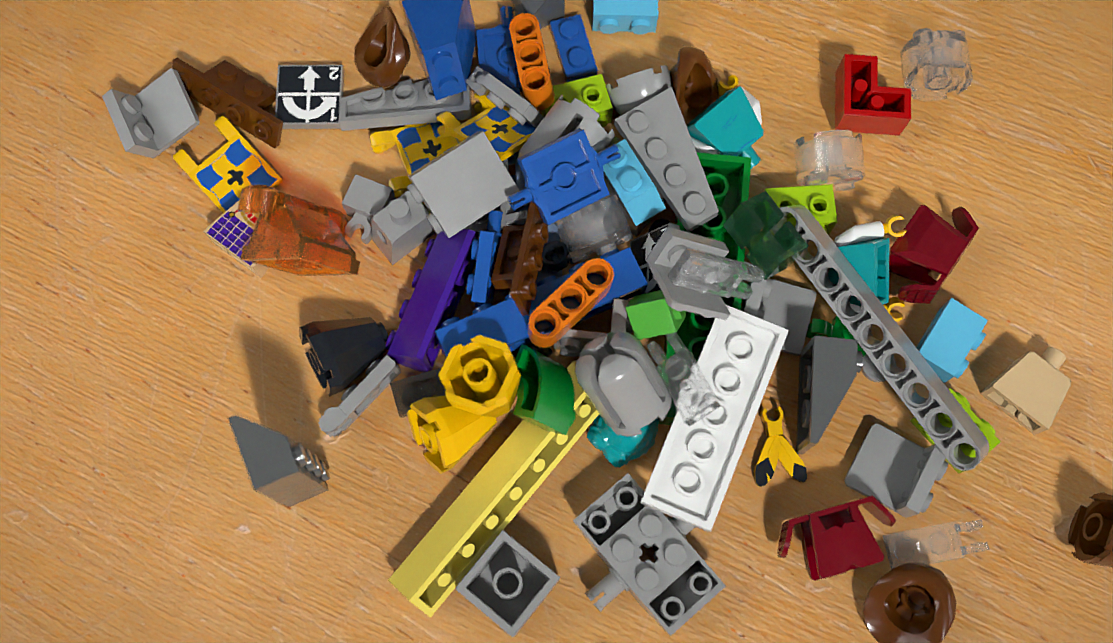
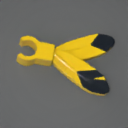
M780 406L775 409L777 413L776 421H771L767 418L766 408H763L760 413V418L765 425L768 438L763 445L754 470L755 483L758 487L766 485L771 480L778 460L791 478L798 482H805L807 480V470L802 459L789 442L781 436L783 434L782 419L784 413Z

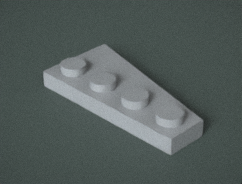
M411 79L398 82L399 85L387 91L379 87L340 98L339 124L341 131L440 122L437 121L436 117L446 111L452 113L457 120L471 119V87L469 85L466 91L436 100L428 80L412 84Z
M672 87L615 119L614 126L623 139H626L641 165L687 232L693 231L718 215L719 210Z

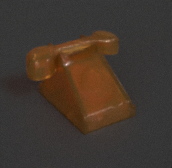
M249 185L242 189L237 211L260 214L248 245L243 246L242 260L297 276L358 275L360 261L356 260L355 251L345 240V227L348 219L341 211L278 191L268 185Z

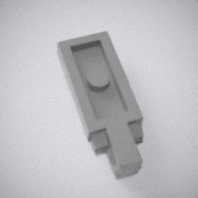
M477 66L469 78L466 79V83L479 96L488 94L486 98L501 110L504 106H507L510 109L507 113L522 126L527 121L537 128L544 119L531 103Z

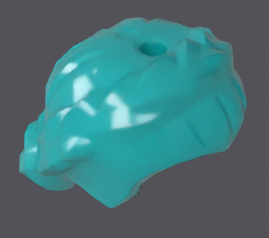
M599 414L590 426L587 438L596 449L602 450L605 458L614 467L620 468L623 465H627L630 460L646 454L649 448L655 444L659 419L657 417L649 425L640 428L643 432L642 434L627 437L615 434Z

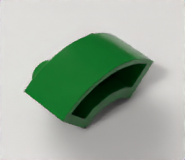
M521 344L515 359L521 377L513 414L546 431L567 435L569 427L573 424L576 417L574 410L575 392L570 373L562 364Z

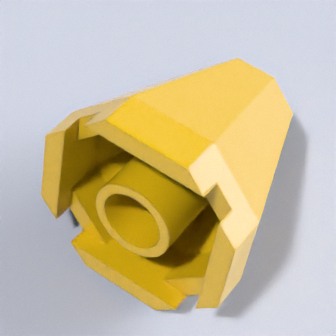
M478 335L470 339L472 343L465 346L458 344L451 348L439 372V377L445 387L447 399L452 406L480 416L497 418L510 412L516 399L521 374L506 343Z
M447 396L420 399L410 405L411 409L407 412L412 434L417 445L419 446L424 443L428 451L423 453V456L427 463L440 474L454 468L497 423L494 417L480 416L452 406Z

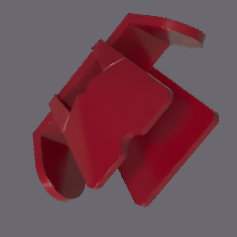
M926 205L919 206L903 229L906 230V233L898 237L890 249L889 272L918 283L899 288L898 298L900 300L910 303H931L979 229L965 208L957 207L953 209L952 220L954 228ZM932 270L941 273L937 281L928 275Z
M873 496L790 519L782 523L778 544V557H786L794 525L801 524L809 576L813 581L879 563L884 560V554L858 506H863L876 519L887 526L892 527L896 523V519Z

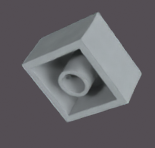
M502 530L455 589L514 638L559 582L560 577Z

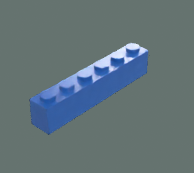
M630 247L622 251L615 248L600 256V259L610 263L614 271L610 291L577 323L612 309L614 299L630 301L634 296L645 293L648 283ZM586 262L573 266L569 269V273L556 278L553 275L539 281L536 287V298L532 300L529 315H522L512 297L508 294L505 297L506 301L494 306L491 303H487L474 309L471 316L461 320L459 317H454L443 322L440 325V329L436 330L435 333L445 359L452 347L458 344L465 346L472 343L470 339L478 335L506 343L511 352L520 349L521 344L526 346L532 344L528 336L530 315ZM593 273L587 276L589 282L594 285L605 283V279L600 274ZM566 297L561 301L562 305L567 309H576L580 306L578 300L573 297ZM540 321L535 325L536 330L542 334H549L554 330V326L548 321Z

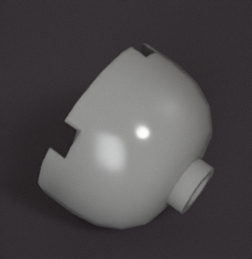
M660 66L662 73L655 74L653 68L617 79L618 87L615 88L610 83L607 84L606 88L613 109L621 116L672 87L668 66Z

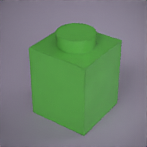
M662 290L636 295L625 307L634 336L639 340L677 332L686 317L685 310H674L666 303Z

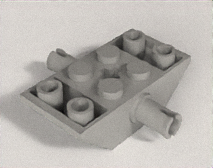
M627 473L573 520L594 551L609 567L608 571L610 572L585 594L592 601L601 592H604V596L594 603V606L601 612L623 590L629 591L642 608L671 636L725 588L726 585L687 542L686 535L695 526L674 517H666L662 512L641 504L644 491ZM640 546L645 548L652 547L655 550L653 555L654 563L650 560L645 562L640 560L639 556L642 554Z

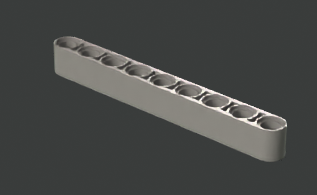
M802 205L785 206L775 210L770 219L773 233L855 340H858V344L940 451L955 468L965 471L974 469L989 452V442L985 435L812 213ZM789 213L793 214L796 219V226L793 230L787 224ZM810 240L817 246L818 251L815 257L808 252L807 245ZM830 268H834L839 274L837 285L833 284L829 279L828 273ZM851 296L857 297L861 303L859 313L855 312L850 306ZM873 324L878 325L882 329L884 335L882 341L873 337L871 332ZM894 353L904 357L906 361L905 369H900L895 365L893 361ZM916 383L924 384L929 390L928 398H923L917 394L915 389ZM938 413H945L951 418L952 428L945 427L939 422ZM961 443L970 444L976 451V457L966 456L961 450Z

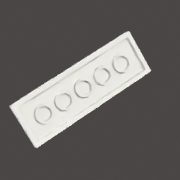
M728 305L726 306L730 316L727 320L715 318L640 502L707 532H710L789 331Z

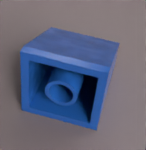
M401 1L415 51L435 99L439 100L466 91L468 88L466 79L470 76L477 37L470 1Z

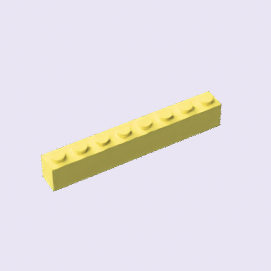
M573 360L566 368L571 375L574 385V410L576 412L575 420L569 427L567 435L546 431L523 419L388 579L400 593L429 617H432L497 536L599 415L577 381L575 374L576 361Z

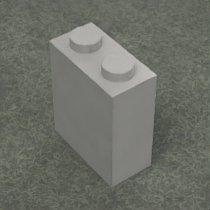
M477 131L408 175L411 184L407 186L410 194L417 204L424 202L431 212L426 218L436 234L443 231L448 238L508 201L507 196L520 191L483 131Z

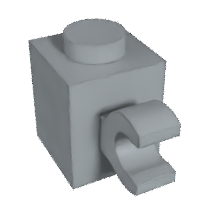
M355 174L341 203L346 214L353 217L345 227L347 237L351 238L356 229L362 228L364 229L361 237L363 243L368 244L371 241V219L389 205L392 200L396 199L392 188Z

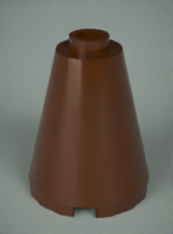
M1103 492L1089 497L1094 501L1088 507L1081 505L1078 508L1070 524L1068 542L1074 545L1075 552H1071L1073 557L1087 564L1113 568V496Z

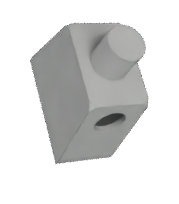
M409 191L392 200L389 205L371 219L372 240L392 265L436 233L426 218L431 212L423 202L417 204Z

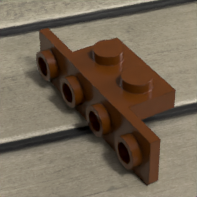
M179 58L173 60L172 69L178 71L189 97L218 115L225 116L228 121L269 146L276 148L280 145L283 121L264 110L276 101V90L226 60L205 73L200 72Z
M532 201L529 205L525 224L504 226L491 282L496 289L511 288L510 296L522 315H529L532 300L536 298L537 275L543 266L542 251L544 244L548 242V225L543 222L537 206Z

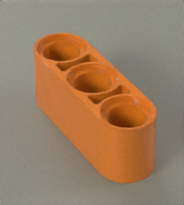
M521 13L511 20L509 26L520 84L525 100L531 103L536 110H544L551 106L555 99L545 46L537 18L533 14Z
M600 258L590 259L532 312L528 322V336L533 344L543 348L552 346L608 294L614 277V271L609 262ZM593 273L600 274L605 279V283L594 285L589 282L587 276ZM566 297H573L578 300L580 306L576 309H567L562 305L561 301ZM540 321H548L554 326V330L549 334H542L536 330L535 325Z

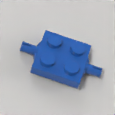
M505 6L500 8L501 25L490 29L476 30L479 67L521 96L520 92H523L520 84L509 29L510 22L514 18L513 7L507 6L508 18H506Z
M577 129L517 158L525 177L526 188L511 196H507L508 201L511 202L509 203L511 208L516 210L532 201L537 206L543 222L550 225L610 195L604 180L603 166L621 158L620 153H618L619 149L613 144L597 153L590 146L584 129Z
M492 210L489 212L487 231H480L479 239L473 240L471 259L476 260L475 274H469L467 294L472 296L471 302L475 303V307L487 303L493 305L495 287L491 282L502 235L500 230L503 212Z

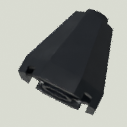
M371 317L315 321L299 327V337L302 345L309 343L311 347L305 353L320 386L323 389L326 388V393L329 397L343 391L386 350L387 331L381 322L376 323Z

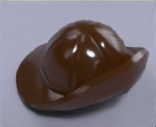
M390 6L384 7L373 19L355 48L357 70L367 82L376 87H390L397 83L405 67L408 65L411 55L408 41L402 35Z
M690 46L681 47L678 52V62L669 71L672 89L686 125L718 99L717 79L708 57L704 51Z
M905 563L891 569L870 588L863 604V621L870 634L878 643H941L955 619L957 605L955 594L950 582L941 570L924 563Z

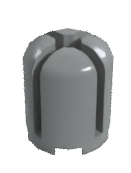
M561 95L520 149L518 158L577 129H584L590 146L598 153L609 145L615 134L613 129H611L609 134L597 122L600 115L588 105L576 98L571 103L563 100V95Z
M620 331L618 333L601 334L586 344L580 352V358L576 361L575 374L577 381L605 423L612 428L615 434L627 437L640 435L643 433L640 428L649 425L658 416L661 421L665 418L671 407L672 395L639 339L629 333Z

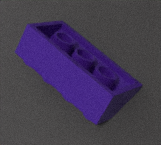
M462 229L450 238L445 236L442 231L437 234L436 239H430L425 251L427 261L423 270L419 268L413 278L412 288H415L410 300L405 299L401 306L399 318L402 320L397 331H391L386 343V349L389 350L388 356L397 364L427 375L431 374L441 350L435 331L440 329V325L443 322L454 318L466 289L468 276L472 274L476 264V260L471 259L473 240L477 239L475 231Z

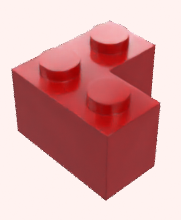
M844 54L835 72V131L900 136L911 120V88L878 86V56Z

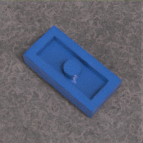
M581 15L551 21L550 31L566 83L597 75L598 69Z

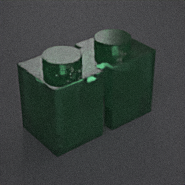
M766 191L742 202L723 225L741 250L745 248L749 250L746 257L764 280L788 268L808 247V244L790 221L784 223L775 235H772V229L785 215Z

